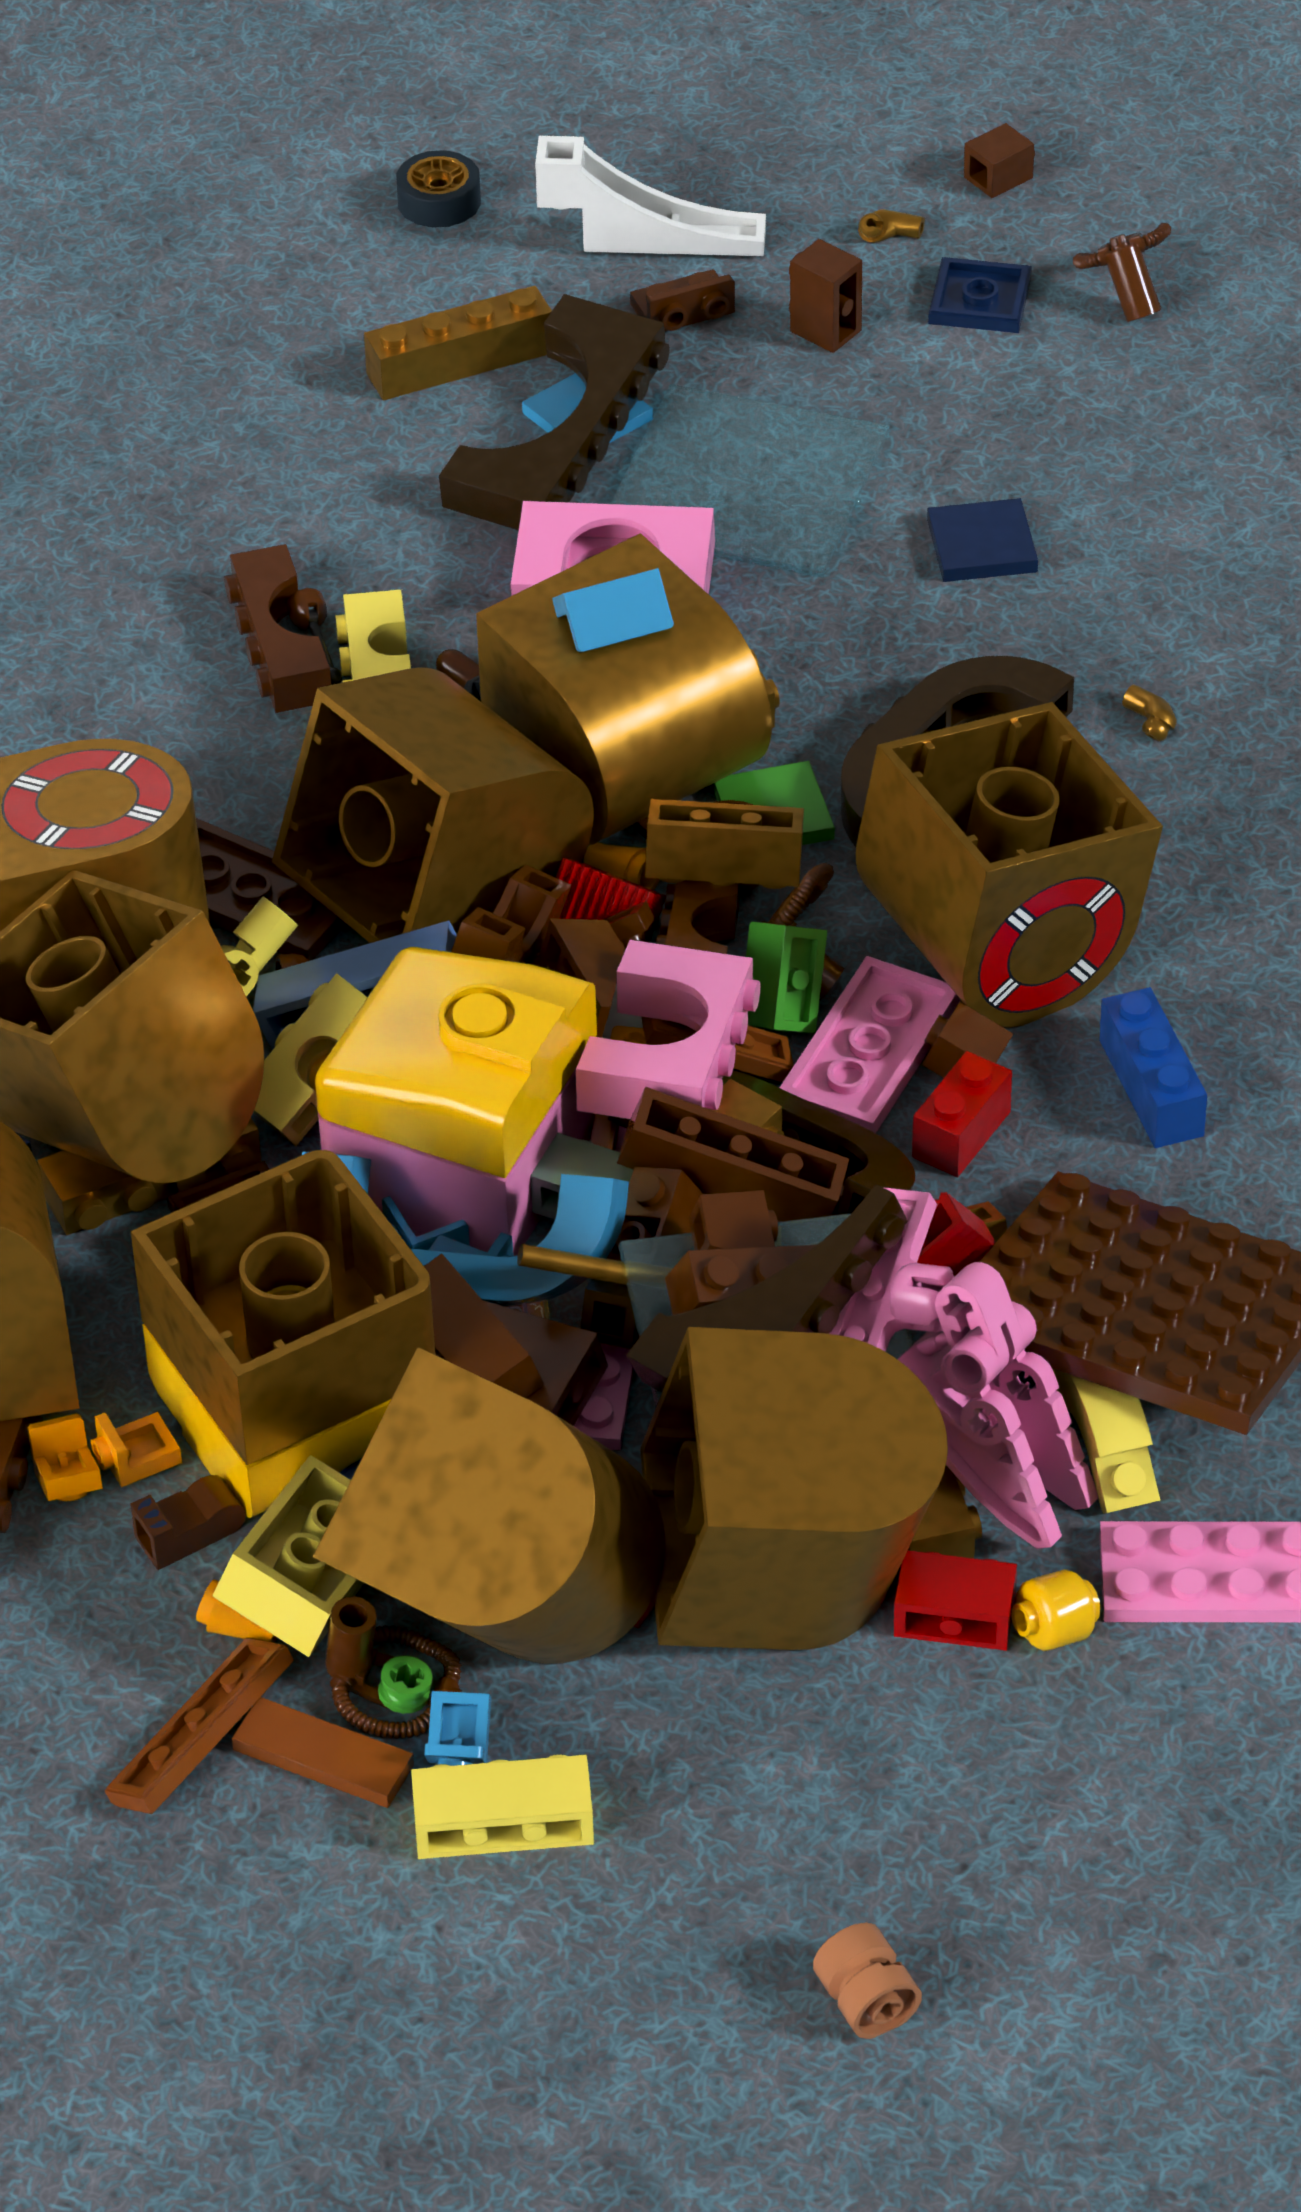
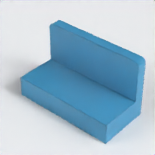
M659 568L563 593L552 598L557 618L567 615L575 648L580 653L667 630L674 625Z

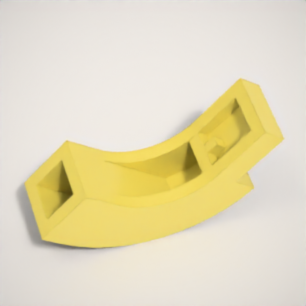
M1053 1369L1059 1385L1056 1391L1062 1394L1067 1409L1072 1413L1081 1431L1103 1514L1160 1501L1148 1446L1153 1445L1140 1399Z

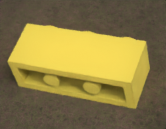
M552 1755L547 1758L515 1761L500 1759L488 1763L455 1766L440 1764L430 1768L411 1769L418 1859L594 1845L593 1810L587 1755Z

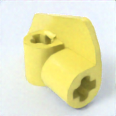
M264 896L233 931L240 939L236 947L231 945L221 946L246 997L257 983L259 972L298 926L287 914Z

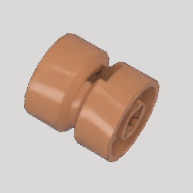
M867 1922L853 1924L830 1937L817 1951L813 1960V1970L834 2000H838L839 2010L857 2036L872 2039L906 2023L917 2011L922 2001V1992L901 1962H896L897 1954L880 1929L875 1924Z

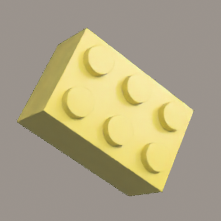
M312 1455L307 1458L233 1552L213 1593L214 1598L307 1657H310L328 1633L330 1614L335 1603L345 1597H355L364 1585V1582L313 1557L351 1480Z

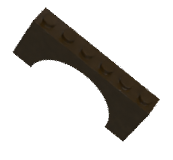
M564 294L544 322L546 352L548 358L566 365L581 378L586 386L582 400L573 413L558 427L527 443L495 449H481L459 445L439 474L442 507L519 531L523 501L569 503L576 492L580 493L585 487L588 473L595 463L601 462L604 459L609 442L615 433L624 429L629 412L637 400L641 401L644 399L648 391L649 382L657 370L661 371L664 369L670 353L669 344L665 343L664 323Z

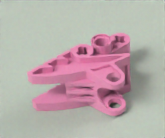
M974 1262L964 1267L936 1295L935 1307L943 1332H926L897 1360L906 1365L921 1380L933 1396L941 1412L947 1433L948 1453L946 1465L968 1491L1008 1529L1036 1549L1050 1548L1062 1537L1051 1504L1045 1500L1048 1497L1046 1490L1072 1509L1078 1510L1089 1508L1098 1499L1096 1486L1088 1464L1083 1462L1085 1456L1076 1431L1070 1427L1072 1420L1063 1396L1056 1391L1059 1385L1053 1369L1042 1356L1025 1351V1348L1035 1338L1037 1331L1032 1314L1023 1305L1011 1301L1005 1282L997 1270L988 1264ZM1022 1371L1025 1372L1024 1378L1030 1375L1035 1381L1036 1385L1032 1389L1028 1388L1029 1382L1021 1383L1018 1375Z

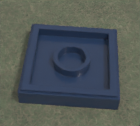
M942 257L929 309L928 324L1019 333L1031 281L1032 266Z
M1021 498L927 508V521L943 582L1038 572V558Z

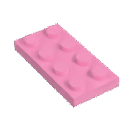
M866 956L779 1088L876 1133L931 1048V1045L924 1042L936 1019L939 1015L949 1019L959 1004L960 998L944 981Z
M1100 1521L1099 1536L1104 1622H1301V1522Z

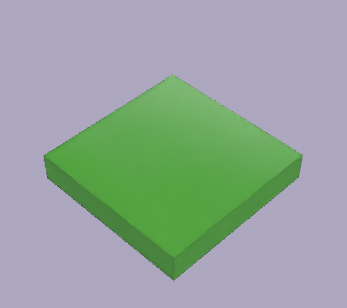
M809 761L731 774L713 783V792L717 801L736 800L761 806L804 808L802 845L835 839V827Z

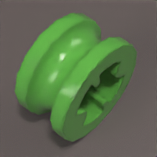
M408 1655L396 1656L389 1659L383 1665L378 1695L384 1706L402 1714L421 1710L428 1703L433 1676L429 1666L419 1658Z

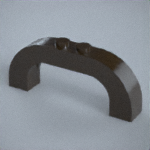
M983 656L958 661L940 668L923 679L908 694L899 697L886 714L876 723H871L864 729L861 736L849 749L843 762L841 772V818L844 829L854 846H857L878 744L1053 702L1063 715L1067 717L1073 711L1074 677L1036 660L1013 656Z
M734 1070L730 1077L723 1076V1085L729 1079H732L782 1106V1131L784 1136L849 1158L843 1181L844 1190L834 1221V1227L837 1228L853 1213L876 1184L883 1188L913 1190L916 1175L911 1162L896 1146L885 1138L857 1123L758 1078ZM608 1116L609 1121L627 1129L630 1119Z

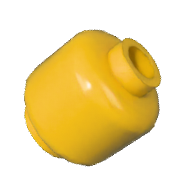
M1064 1569L1035 1577L1022 1583L1017 1591L1015 1604L1012 1607V1622L1018 1634L1025 1637L1032 1646L1043 1651H1049L1087 1639L1100 1616V1601L1095 1588L1088 1580L1082 1579L1073 1571Z

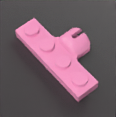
M885 1188L895 1194L908 1222L905 1224L902 1236L896 1245L887 1249L873 1267L870 1279L865 1287L859 1292H855L841 1310L837 1324L829 1334L854 1338L886 1352L890 1339L895 1332L908 1329L932 1333L943 1332L935 1307L936 1295L955 1276L950 1267L917 1263L937 1206L931 1193Z

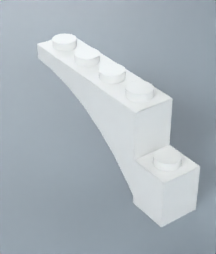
M539 136L535 162L537 207L559 210L582 208L584 252L764 256L766 214L713 208L670 196L642 184L613 167L584 144V137Z

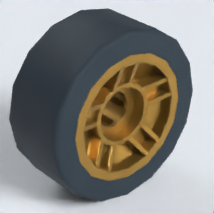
M446 150L420 153L403 162L396 173L398 209L406 219L417 225L432 228L450 227L471 218L481 206L479 168L473 160L460 153Z

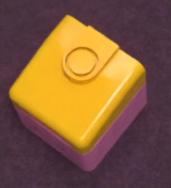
M408 947L401 950L395 956L316 1073L315 1086L321 1150L331 1151L338 1155L371 1159L368 1195L381 1212L382 1199L390 1196L416 1237L459 1220H464L469 1227V1243L471 1247L488 1252L499 1234L503 1232L512 1236L514 1256H517L521 1244L526 1243L542 1215L532 1212L530 1176L556 1134L561 1133L577 1139L591 1140L595 1114L577 1111L576 1068L589 1036H597L595 985L591 982L532 964L419 947Z

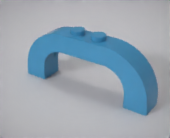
M336 1154L368 1194L371 1159ZM561 1174L556 1218L551 1230L537 1247L606 1259L622 1229L627 1207L629 1181ZM411 1249L423 1266L442 1253L483 1301L490 1303L495 1301L510 1303L540 1302L565 1294L588 1279L518 1266V1255L497 1257Z

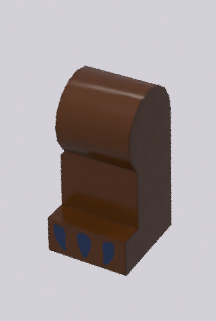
M218 1475L202 1477L195 1481L186 1491L177 1492L158 1502H155L152 1496L148 1495L130 1503L135 1538L157 1570L237 1532L246 1518L244 1507L225 1480Z

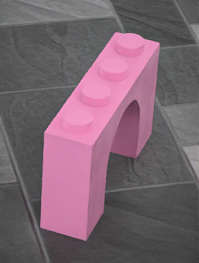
M523 501L511 578V594H517L640 533L709 594L715 548L714 508Z
M629 940L617 969V1013L681 1023L692 1028L696 1033L684 1040L663 1045H646L589 1036L576 1068L577 1111L630 1119L645 1087L707 1109L718 1110L723 1091L722 1078L723 1076L730 1077L733 1072L736 1055L735 1044L744 1043L748 1027V1011L755 1012L759 1003L760 981L753 980V958Z

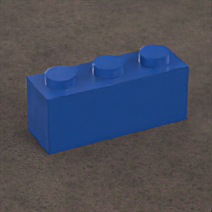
M1144 988L1103 998L1101 1001L1099 1041L1154 1148L1204 1137L1207 1093L1152 988Z

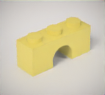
M401 590L344 594L345 614L335 615L338 644H348V647H339L341 675L351 676V679L343 680V682L411 669L410 656L407 654L405 616Z
M337 973L329 983L320 985L314 991L308 1003L309 1007L296 1023L289 1024L280 1032L275 1041V1048L264 1060L261 1090L253 1113L294 1146L298 1145L318 1121L316 1091L310 1086V1070L320 1057L331 1052L367 999L366 995Z

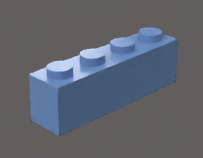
M448 920L259 975L253 1007L259 1027L273 1050L280 1032L289 1024L296 1023L309 1007L308 1003L314 991L320 985L329 983L336 973L368 997L401 950L408 947H419L451 952L457 934Z

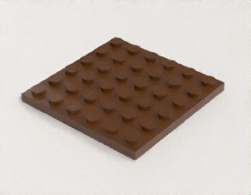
M1058 1171L979 1261L997 1270L1005 1282L1011 1301L1023 1305L1032 1314L1037 1331L1033 1341L1025 1348L1026 1352H1033L1042 1356L1052 1369L1244 1435L1250 1432L1301 1362L1300 1251L1291 1249L1288 1244L1279 1240H1264L1240 1232L1237 1227L1228 1223H1213L1192 1216L1180 1207L1162 1206L1140 1199L1136 1193L1128 1190H1113L1092 1183L1087 1177L1077 1173H1062Z

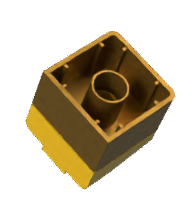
M314 1150L131 1231L141 1318L144 1323L142 1326L147 1366L153 1386L181 1425L183 1437L211 1475H218L225 1480L244 1507L248 1518L255 1517L270 1507L310 1455L337 1472H341L360 1460L417 1347L435 1355L431 1285L428 1271L342 1160L331 1151Z

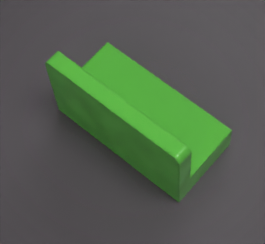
M754 921L750 923L746 957L753 958V980L760 981V998L756 1011H748L749 1026L816 1033L828 930Z

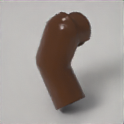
M445 650L436 660V669L450 677L462 688L465 687L467 681L480 676L479 664L458 650Z

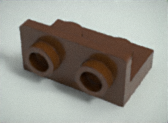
M714 269L697 272L690 276L631 291L630 304L637 315L663 322L665 332L674 331L684 326L710 319H718L724 315L735 313V281L729 274L719 277Z

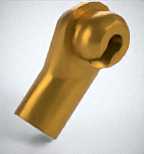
M880 209L873 213L865 214L860 219L858 232L863 240L870 243H879L896 235L920 239L924 230L925 218Z
M1134 684L1125 692L1122 705L1148 718L1142 725V731L1159 742L1165 740L1169 730H1174L1177 724V719L1170 704L1165 699Z

